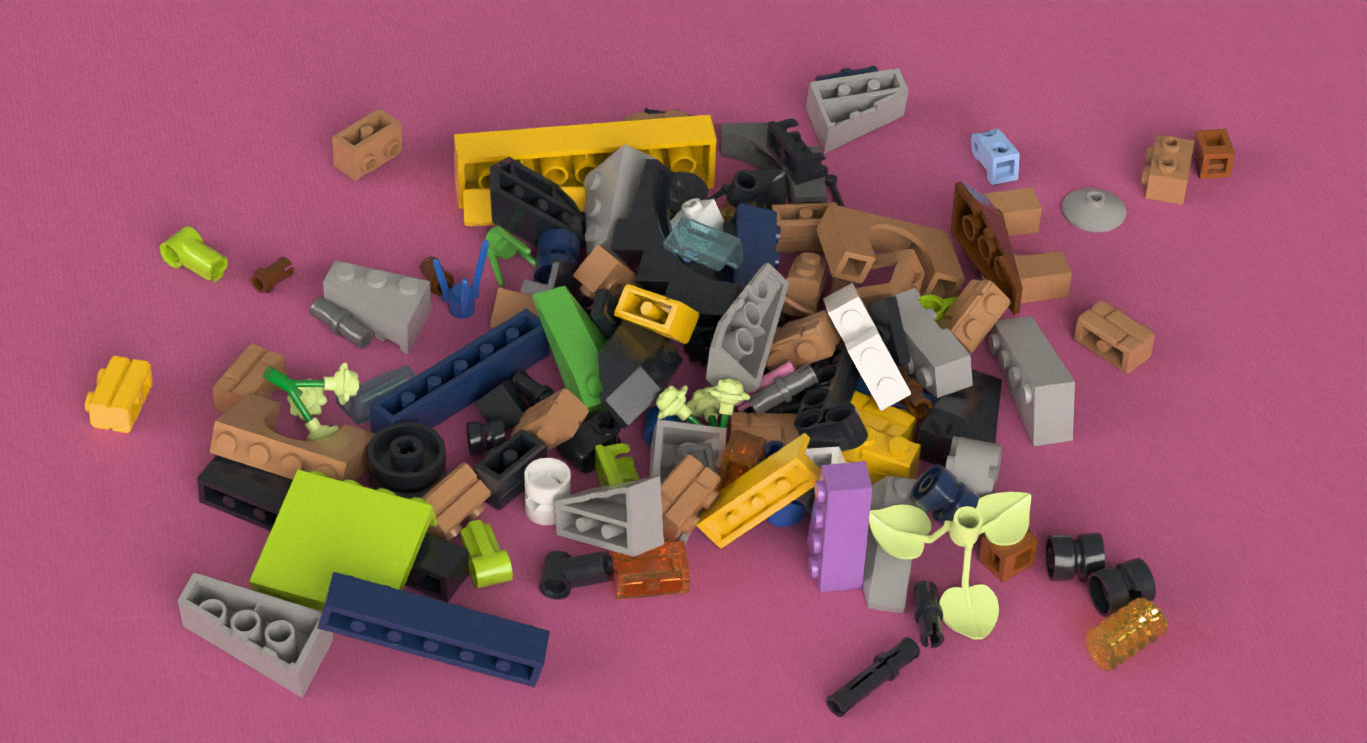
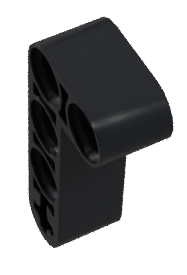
M838 343L831 357L816 362L813 371L819 382L806 389L795 418L794 426L799 436L806 433L810 437L807 449L840 447L842 452L861 446L868 438V431L855 406L851 403L860 378V372L848 353L845 344Z

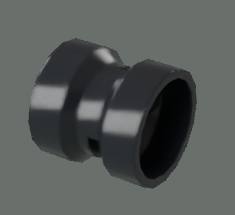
M502 419L490 420L488 424H481L478 421L467 422L466 424L470 456H480L485 451L493 452L506 441Z

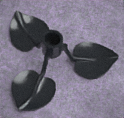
M784 169L739 170L735 173L730 185L723 184L721 189L711 197H707L708 187L699 176L689 172H673L670 212L674 215L690 199H714L716 201L724 194L729 204L735 208L741 203L771 210V205L785 204L786 171Z

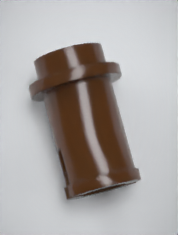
M427 257L420 264L421 272L430 281V291L433 294L442 296V290L433 265V259L436 257ZM443 269L448 287L452 289L454 278Z
M280 257L265 269L259 268L255 270L251 278L253 287L260 293L272 292L275 289V285L294 274V267L286 271L284 270L292 264L291 261L286 257Z

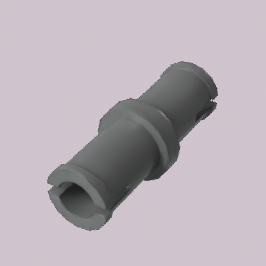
M324 297L317 298L311 305L310 314L328 325L330 331L336 336L345 337L360 349H365L373 340L374 332L354 320L353 314L349 311H341Z
M806 363L783 378L780 376L774 378L773 384L751 395L749 402L759 417L762 413L783 401L789 403L793 400L792 396L813 384H817L819 381L809 363Z

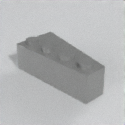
M1032 316L997 320L993 326L992 334L988 336L989 350L996 358L1033 447L1073 441L1075 380Z

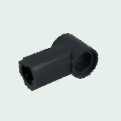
M563 551L550 552L544 558L539 590L550 599L560 600L567 598L572 588L613 581L614 569L612 558L608 551L572 556Z

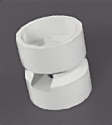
M540 458L531 462L524 472L525 514L536 524L545 526L555 525L554 501L570 495V469L564 462L558 459Z

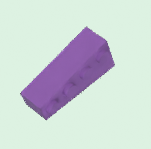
M865 461L821 465L819 480L815 481L814 484L815 500L807 535V544L811 556L808 558L809 575L811 579L816 578L819 592L862 589L872 496V484Z

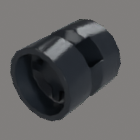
M1099 532L1080 533L1075 540L1066 534L1048 535L1046 540V566L1050 581L1073 580L1075 574L1081 580H1088L1091 572L1105 568V549L1102 535Z
M1133 558L1118 563L1115 568L1106 567L1091 572L1088 576L1087 583L1090 599L1095 609L1103 617H1110L1124 612L1128 609V606L1136 608L1151 603L1155 599L1156 586L1153 575L1148 565L1141 558Z

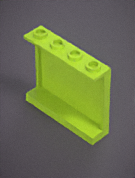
M297 469L249 581L253 591L321 612L333 572L403 590L429 525L434 527L437 525L433 505H430L421 498L413 497L407 499L396 496L387 489L379 488L373 490L363 487L353 480L339 481L329 478L326 474L319 471H310L309 473Z

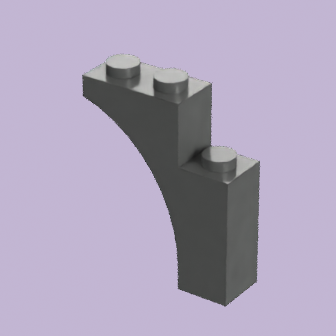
M768 123L721 124L720 154L722 157L744 162L759 170L783 169L766 147ZM808 146L812 153L820 152V146ZM786 173V197L790 204L827 203L825 177L796 185Z

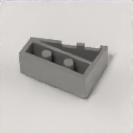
M899 68L810 82L806 109L824 154L904 116L909 90Z
M624 144L596 169L587 174L584 181V187L586 188L585 240L587 256L599 244L626 264L623 259L610 250L612 237L616 231L618 220L630 219L631 208L635 202L640 184V175L643 172L646 159L656 158Z
M337 260L334 261L323 281L324 298L341 311L347 310L352 313L354 320L375 333V338L381 341L388 339L400 345V351L409 355L431 312L430 281Z
M913 288L892 295L897 298L910 356V363L901 367L906 371L909 378L916 380L922 388L937 398L973 386L970 354L948 328L942 330L933 320L936 319L937 314L932 308L926 310L918 301L920 298L919 292Z
M660 476L585 489L554 501L556 534L558 536L632 557L664 545Z

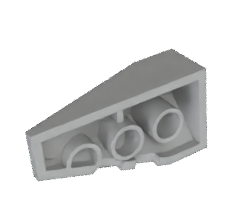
M769 263L762 265L717 324L709 350L706 380L713 386H717L720 379L730 378L739 380L743 384V389L746 393L759 389L789 287V282Z
M657 419L651 438L649 478L660 476V483H662L679 464L674 453L676 446L711 443L717 474H719L725 460L727 428ZM682 532L675 541H671L663 535L664 545L652 550L682 553L690 534L685 535Z
M887 476L872 484L870 510H880L900 504L918 507L910 499L912 488L917 480ZM869 526L862 586L867 608L904 613L913 559H899L886 553L875 541Z

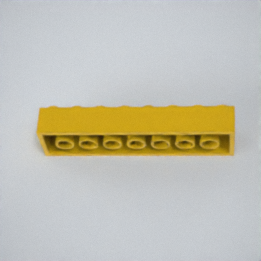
M711 115L454 134L455 187L459 209L464 208L463 189H490V166L508 157L555 182L560 187H584L587 174L596 169L624 144L658 159L671 172H689L699 176L706 183L708 189H712L715 182L717 139Z

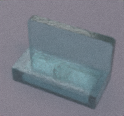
M686 216L681 218L663 242L666 250L717 271L722 270L725 264L738 269L745 260L740 238Z
M404 365L394 371L389 370L360 384L357 395L350 396L345 405H341L337 396L336 404L357 425H360L370 420V404L415 377L414 371L408 365Z

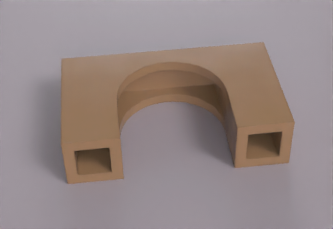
M1033 187L983 194L996 209L1002 212L1008 236L1039 232L1042 207ZM1062 251L1033 255L1014 254L1023 287L1021 303L1069 296L1072 271ZM971 260V267L973 272L978 273L980 281L986 280V278L983 276V274L979 271V269Z
M830 203L816 229L831 275L834 278L863 284L876 259L873 250L889 253L913 248L925 272L920 288L921 296L931 294L942 299L956 297L965 280L947 231Z
M248 393L216 419L214 423L210 453L292 480L297 469L309 473L310 471H319L326 474L329 478L339 481L346 479L356 481L369 469L367 448L375 433L345 424L334 435L324 440L303 441L291 439L276 433L281 403Z

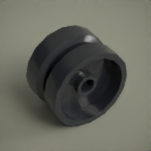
M413 422L394 423L380 429L370 440L367 448L370 489H387L396 496L407 499L413 497L421 498L446 476L444 440L436 430L424 424Z

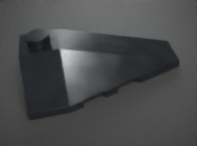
M972 369L973 386L943 396L933 406L919 428L917 444H921L919 459L933 465L940 464L946 468L953 436L995 443L1002 379Z

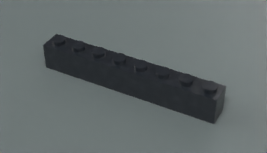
M216 455L197 477L199 502L271 531L293 480ZM426 532L405 586L448 603L469 575L468 549Z

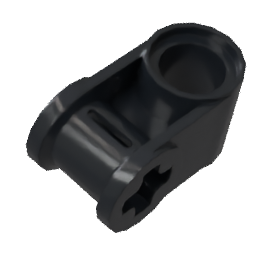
M608 411L600 412L581 424L572 438L558 445L557 453L580 472L588 474L595 470V446L602 445L604 447L620 444L619 432L622 427Z

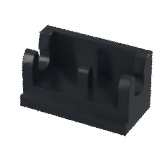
M789 118L776 123L774 121L768 122L766 147L796 185L828 176V168L820 163L826 159L824 154L820 152L812 153L801 139V134L798 131L789 133L786 131L788 128H794L799 125L796 119Z

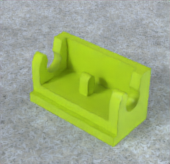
M620 443L604 447L602 445L595 446V472L601 486L640 479L632 456L615 459L616 455L631 451L628 444Z

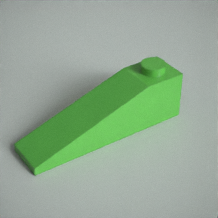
M565 286L533 294L532 299L565 388L584 403L589 410L584 419L594 417L600 412H607L600 401V393L603 390L599 380L598 354L607 342V339L601 334L598 327Z

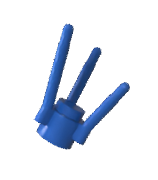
M483 240L471 287L468 285V279L464 278L462 283H458L452 289H449L439 259H433L435 272L442 290V300L449 303V313L455 318H468L475 312V299L479 298V286L487 256L488 240Z

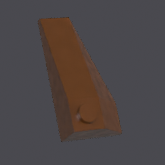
M962 181L956 182L950 233L986 280L993 282L1010 299L1011 304L1008 308L1013 315L1020 313L1023 287L1004 216L986 196Z

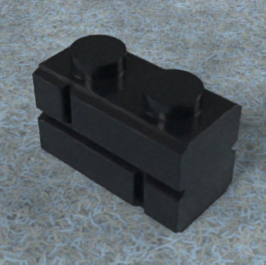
M520 429L510 437V440L505 441L474 466L473 471L477 474V479H481L491 491L490 496L484 502L496 510H501L525 490L524 472L527 466L535 460L547 457V445L524 429Z

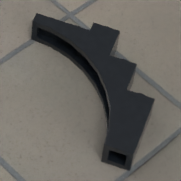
M646 159L643 172L640 175V184L635 202L631 208L630 219L618 220L610 250L626 263L639 264L635 281L647 291L665 295V297L682 302L689 306V308L699 312V318L695 327L716 328L719 320L744 288L737 283L716 281L694 272L683 260L674 241L670 223V192L674 173L658 159Z

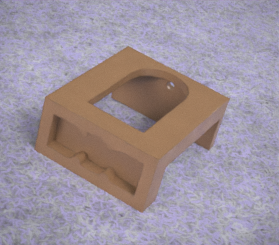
M913 248L877 254L870 270L896 265L890 283L857 288L858 284L855 282L833 277V284L829 295L853 283L865 306H869V304L913 288L919 292L925 272Z

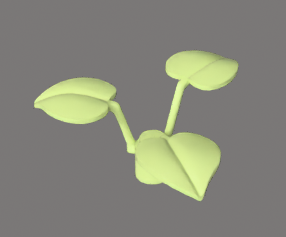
M1001 492L979 498L976 509L969 506L959 508L955 512L953 521L946 520L944 526L932 535H929L931 531L929 517L923 510L912 505L900 504L880 510H870L869 527L878 545L886 553L899 559L908 560L920 557L924 549V542L933 543L947 531L956 545L964 547L962 588L952 587L946 590L939 604L943 609L942 620L949 628L971 639L981 640L994 629L998 619L999 604L996 595L988 586L978 584L969 587L973 544L977 541L979 534L985 533L986 538L991 543L1000 546H1010L1021 541L1026 535L1029 526L1031 494Z

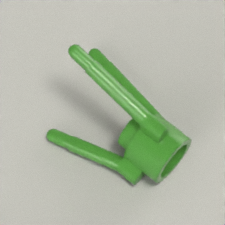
M496 226L487 233L485 240L489 241L487 257L491 262L500 287H504L505 282L497 260L498 257L509 259L517 252L535 267L536 259L530 254V248L514 237L511 232Z

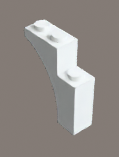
M851 283L825 297L823 301L827 312L880 410L911 395V391L889 353L854 284Z

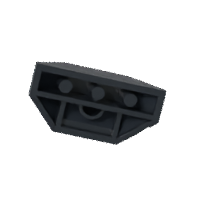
M510 157L490 166V199L493 223L535 246H538V239L543 232L550 229H564L577 235L580 239L581 247H587L585 240V211L580 212L574 200L558 184Z
M626 320L621 321L598 354L599 380L603 390L600 393V401L602 406L623 429L628 427L666 389L683 361L677 349L671 343H668L661 334Z

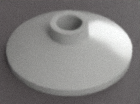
M1089 187L1077 189L1069 193L1063 200L1062 213L1064 218L1074 227L1088 232L1100 233L1114 230L1124 222L1126 206L1114 193L1100 188Z

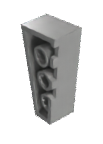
M195 572L178 599L183 627L302 698L333 641L332 632L318 629L321 611Z

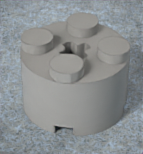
M953 436L946 469L956 477L957 482L966 484L978 494L979 498L995 494L994 490L1000 469L1002 445Z

